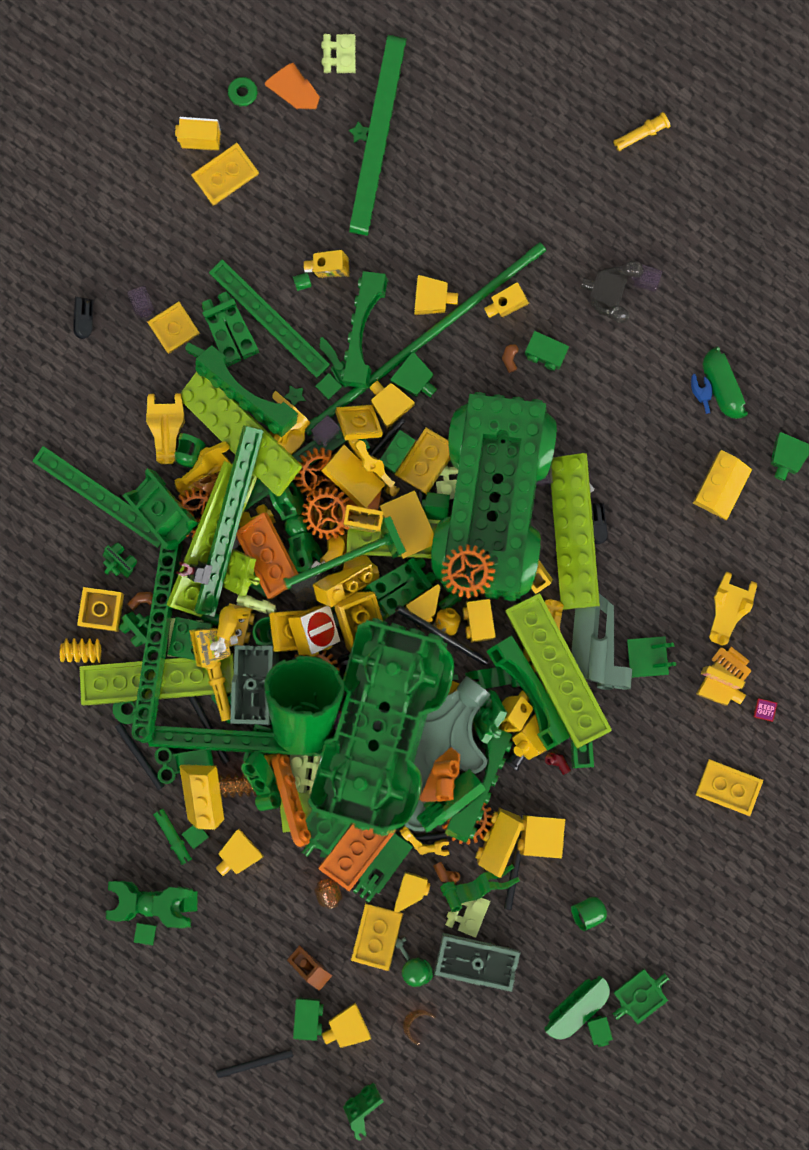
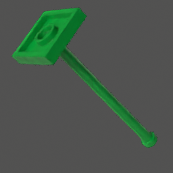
M391 516L382 520V538L293 577L283 578L286 588L290 589L292 585L385 544L388 546L393 559L405 553L406 550Z

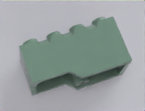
M235 645L230 723L272 725L264 683L270 669L279 662V652H274L273 646Z
M442 933L434 973L437 976L512 992L520 952L513 948Z

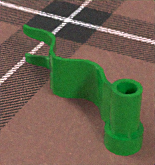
M501 667L465 673V676L470 679H479L476 683L483 689L511 684L512 688L520 686ZM458 674L453 675V680H459Z
M513 864L504 869L502 877L514 868ZM485 872L470 883L456 886L451 881L444 883L440 889L443 896L446 897L451 911L457 912L462 909V903L478 900L494 889H507L520 880L519 878H514L504 883L488 882L491 879H499L500 877L491 872Z

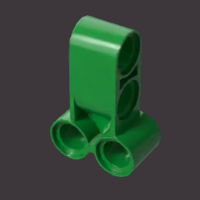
M161 747L155 752L156 761L159 764H163V767L158 772V779L164 784L172 783L175 780L176 773H180V765L214 766L211 750H195L173 754L171 749ZM163 750L169 753V759L165 762L159 758V754ZM166 769L172 772V778L168 781L162 777V773Z
M252 752L242 764L241 769L257 794L255 799L256 807L259 811L279 808L281 796L275 774L261 753Z

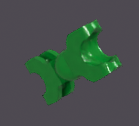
M291 482L281 496H276L270 489L268 490L274 508L279 512L281 519L286 520L284 524L285 531L291 537L288 538L290 544L289 556L296 570L304 572L311 569L313 565L312 557H315L321 563L320 559L323 557V554L312 533L308 532L306 528L309 525L308 522H303L306 518L302 516V512H304V497L300 487L295 485L296 482ZM290 487L294 489L293 495L289 490ZM300 559H302L305 564L303 567L299 564Z
M109 881L108 891L115 892L118 895L119 904L115 910L106 911L105 919L111 921H130L138 913H141L147 917L158 916L166 927L189 928L191 927V918L183 916L179 906L184 898L193 897L194 889L169 887L161 895H157L153 892H140L133 882Z

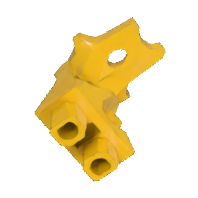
M275 391L272 396L274 401L278 404L285 402L298 413L297 424L282 438L271 431L269 434L292 455L305 441L304 433L305 429L310 425V421Z

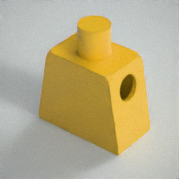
M418 275L414 314L445 313L446 304L457 305L458 293L447 292L448 283Z
M517 282L491 297L494 303L484 309L489 318L498 313L504 317L528 305L529 302ZM503 301H507L505 306H501Z
M376 381L369 387L376 395L371 399V404L386 428H389L399 417L403 416L415 405L412 399L392 383L384 388L379 381Z
M714 662L712 667L734 676L720 663ZM707 676L696 693L701 697L722 705H728L730 700L741 704L746 694Z
M524 690L518 696L507 697L502 702L507 714L505 720L499 725V729L506 732L521 731L533 711V707L528 703L529 698Z
M536 714L530 717L521 731H517L512 737L513 742L516 744L513 749L514 753L519 757L524 755L529 760L547 751L537 735L539 733V725Z
M238 829L220 851L219 856L223 861L216 869L222 876L231 869L238 874L260 860L264 855Z
M353 1003L330 1019L331 1029L322 1033L326 1044L337 1040L340 1048L371 1039V1035L356 1003Z

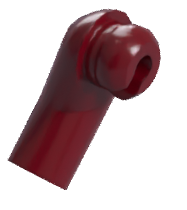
M553 752L546 755L545 763L558 766L562 775L571 771L563 755Z

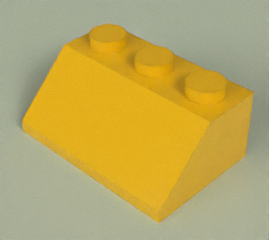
M720 450L693 504L727 520L752 469L737 457Z
M356 592L334 605L344 642L350 653L358 625L366 622V620L372 621L373 618L383 620L374 592Z
M180 765L187 819L197 829L215 830L224 820L217 766Z
M499 808L492 815L490 820L492 827L489 832L484 834V845L482 848H478L475 858H477L479 866L501 878L522 829L523 821L521 816Z

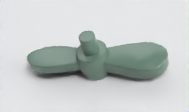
M405 937L401 940L399 938L395 946L397 949L400 948L404 957L408 960L410 956L403 948V943L407 940Z

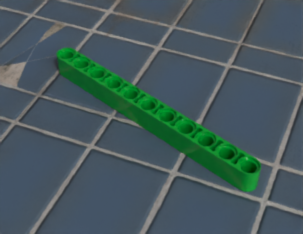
M392 35L387 37L352 212L350 233L365 236L369 234L372 209L375 204L379 174L382 168L383 154L385 153L390 118H392L393 104L407 38Z
M182 542L174 550L165 548L161 543L132 726L133 738L141 743L150 742L154 735L173 608L166 604L178 577L176 572L179 571ZM168 559H173V563L170 566L165 565ZM170 577V582L167 585H163V580ZM163 596H167V601L164 604H160V599ZM164 615V620L161 623H157V617ZM161 634V639L158 642H154V636ZM158 652V658L155 661H151V655ZM155 671V677L152 680H148V674ZM152 690V697L145 699V693ZM149 709V716L143 719V711ZM146 729V735L140 738V730Z

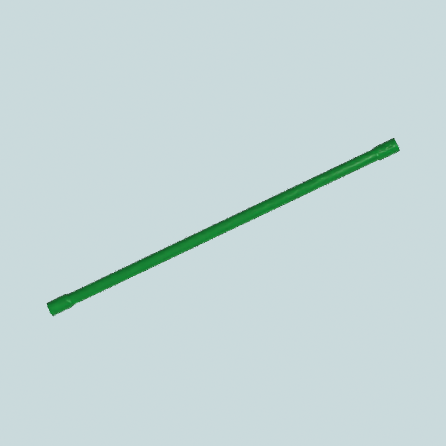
M541 242L536 244L523 257L372 373L369 387L405 361L412 352L415 353L526 265L545 253L546 248ZM354 387L324 412L314 417L310 421V425L305 429V433L310 436L336 414V407H346L367 389Z

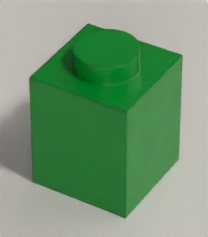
M427 492L426 500L422 499V508L428 520H442L448 516L450 495Z
M605 1015L591 1018L587 1021L594 1045H598V1047L606 1046L609 1044V1041L613 1040Z

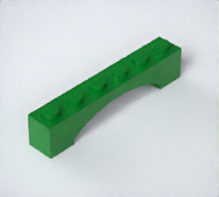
M363 271L362 277H359L358 288L360 291L359 295L355 297L356 312L352 314L351 318L353 328L352 332L350 331L348 334L349 350L345 351L344 356L346 366L341 371V379H343L346 386L366 389L369 387L371 369L369 365H365L363 357V332L372 308L380 298H385L388 283L386 274Z
M212 345L196 358L195 370L200 376L207 378L215 388L220 387L229 399L235 400L243 410L250 412L258 422L264 423L272 433L282 438L297 424L298 413L285 402L282 404L273 403L261 399L243 388L228 371L225 365L226 356Z
M513 636L487 650L486 652L495 667L499 666L509 673L529 698L539 725V733L537 735L546 750L548 751L568 739L570 735L551 698Z
M499 729L501 732L499 738L493 736L488 744L483 742L481 746L485 749L487 759L482 782L486 790L476 797L464 810L451 817L444 833L465 843L469 838L473 839L477 828L474 827L476 820L480 822L484 810H481L484 803H488L492 794L489 792L491 786H495L499 777L496 775L498 768L502 769L506 760L503 758L505 751L509 752L513 741H510L512 734Z

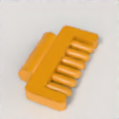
M730 647L728 651L720 648L712 658L714 662L720 663L722 661L721 665H725V669H728L735 677H740L741 680H745L751 672L746 666L749 660L733 647Z

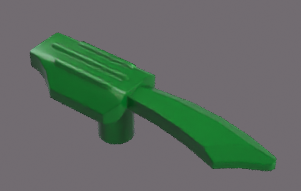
M321 337L320 349L333 364L331 367L333 375L344 388L348 387L343 382V379H341L342 368H345L346 363L344 361L339 362L331 345Z

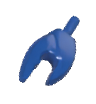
M693 374L691 377L693 394L700 403L703 402L705 412L709 414L708 401L712 398L711 383L704 377L705 387L700 388L696 374Z

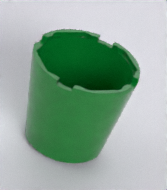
M296 656L294 660L287 662L283 660L277 663L268 672L264 683L274 738L279 746L294 754L318 752L324 748L325 740L331 739L344 693V681L332 664L320 658Z

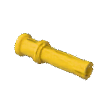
M660 113V116L652 120H646L645 125L615 139L613 142L617 146V150L620 151L648 135L654 136L656 132L665 127L669 128L670 123L665 113Z
M220 661L204 668L207 669L210 679L208 683L213 687L222 722L231 719V708L224 686L226 678L222 675Z

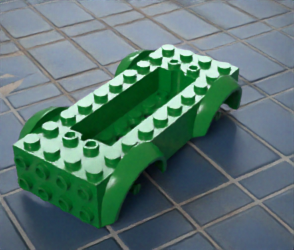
M475 392L474 394H469L468 403L456 409L453 414L449 429L448 447L451 462L458 470L452 515L439 521L436 526L431 551L433 572L437 580L449 593H452L454 586L447 588L446 585L450 580L443 581V577L448 576V574L441 572L443 569L448 570V567L443 566V562H450L446 558L447 555H450L452 558L455 556L451 552L453 549L457 554L460 553L459 546H462L463 551H466V545H470V551H473V547L477 546V553L484 549L485 552L482 556L490 555L486 562L493 561L494 563L493 566L489 567V569L495 570V573H489V576H492L494 580L490 581L487 579L486 581L490 584V588L484 585L482 588L485 590V593H481L479 589L477 593L485 594L487 598L496 599L497 596H502L505 600L516 601V598L520 599L532 587L538 567L541 544L540 532L531 526L536 483L546 478L557 433L556 420L547 413L546 403H543L542 400L532 399V401H524L521 397L508 399L503 395L495 394L491 397L486 396L485 393ZM499 473L504 477V480L500 484H495L492 481V477ZM494 493L501 496L500 501L497 503L490 501V496ZM488 512H497L498 519L493 522L487 519ZM466 556L469 564H482V561L477 557ZM461 558L455 562L452 573L462 568ZM465 562L466 571L463 572V575L467 574V577L469 576L472 581L471 572L474 569H470ZM484 569L475 574L474 580L476 585L482 580ZM466 578L454 579L458 585L470 587Z
M373 618L372 621L366 620V622L358 625L343 678L344 690L347 693L335 737L325 740L308 803L312 811L317 812V817L332 819L333 817L336 818L335 822L344 825L353 823L354 828L369 830L370 828L373 829L372 833L388 836V833H394L395 829L404 826L410 820L417 807L421 793L422 778L419 769L414 765L415 757L428 713L439 709L449 694L454 674V661L452 655L447 650V643L443 642L442 637L430 633L427 637L424 636V632L412 628L406 631V627L391 623V626H387L388 622ZM382 702L390 704V710L387 713H382L379 710V705ZM376 721H382L384 724L381 732L374 730V723ZM371 740L379 742V749L377 751L369 749L368 744Z

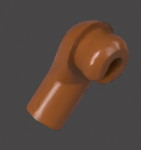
M515 344L508 345L502 356V360L509 373L517 370L513 358L518 353L519 348Z
M138 592L127 605L133 611L141 603L152 605L153 593Z
M442 862L433 866L442 882L452 881L457 883L460 880V874L456 871L445 870Z

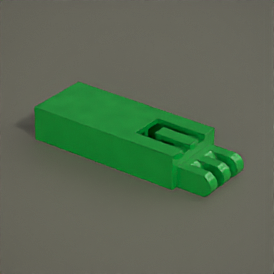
M469 769L454 780L453 800L426 802L424 804L426 810L417 816V820L426 832H430L436 826H441L486 789Z
M394 833L359 878L360 882L353 892L358 893L360 888H362L363 891L360 897L363 898L366 893H369L370 895L366 898V902L369 903L376 893H380L413 846ZM377 868L383 875L375 884L379 876L374 874L371 880L369 878Z

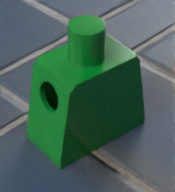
M414 352L410 354L390 379V383L416 398L421 392H424L431 398L437 391V388L430 383L433 373Z
M779 432L775 439L770 462L771 465L778 467L774 477L785 481L788 472L796 474L809 455V444Z

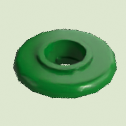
M246 77L234 79L228 87L229 99L238 106L252 104L257 96L255 83ZM244 87L248 89V94L246 96H239L237 90Z
M136 701L114 703L113 714L115 718L121 723L132 724ZM131 703L133 712L128 715L124 714L122 711L123 705Z

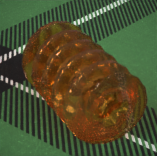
M229 773L226 779H223L222 774H219L220 793H222L224 798H227L228 793L234 798L236 792L239 797H243L244 791L247 797H250L252 791L255 796L257 795L244 773H242L241 778L235 773L233 779H231Z

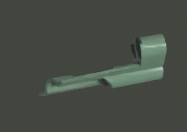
M599 594L600 606L575 609L572 655L584 678L597 682L596 688L603 690H612L614 688L631 689L632 669L614 666V605ZM600 609L607 614L606 633L602 639H598Z

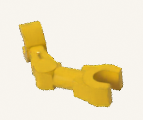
M406 826L399 830L401 835L413 844L419 854L423 855L434 852L437 855H449L448 850L441 849L443 845H449L448 840L442 839L434 842L433 845H426L417 840Z

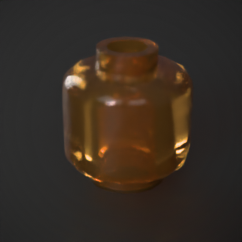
M331 878L319 881L314 890L319 905L328 909L337 907L338 902L343 897L338 882Z

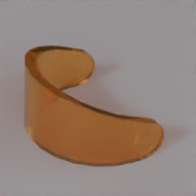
M420 1009L408 1013L403 1021L405 1035L418 1046L420 1043L410 1036L411 1023L421 1015H428L432 1018L436 1017L430 1012Z

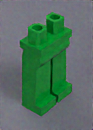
M223 292L218 295L221 304L215 307L211 299L203 301L202 307L204 312L202 313L208 322L218 350L226 356L225 365L229 367L242 360L226 325L229 326L243 359H247L260 352L237 308L234 298L231 299L227 292Z
M411 558L405 564L368 584L362 590L363 592H374L378 601L404 584V586L378 602L383 621L395 613L397 605L405 606L418 595L431 588L432 584L437 580L432 572L425 575L421 570L426 566L423 558Z

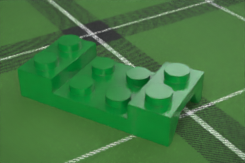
M147 468L145 470L146 479L136 490L125 493L123 497L162 545L167 549L174 550L195 528L198 521L187 509L181 506L167 489L166 483L158 473Z

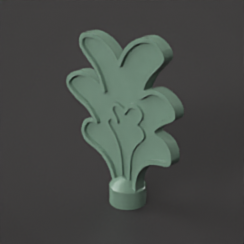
M467 676L459 684L456 691L448 694L445 702L439 709L427 715L414 765L421 773V793L435 760L450 747L460 754L459 770L462 769L466 772L470 769L475 774L481 772L487 765L486 757L473 740L472 721L478 709L483 706L491 694ZM379 709L382 713L388 712L386 710ZM376 721L374 723V730H381L379 725L383 722ZM418 801L412 817L405 824L407 828L413 831L425 830L417 820V816L426 810L424 807L426 802Z

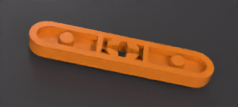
M278 753L273 755L271 759L292 839L298 847L309 844L311 834L307 828L305 813L301 806L295 777L290 766V759L287 755Z

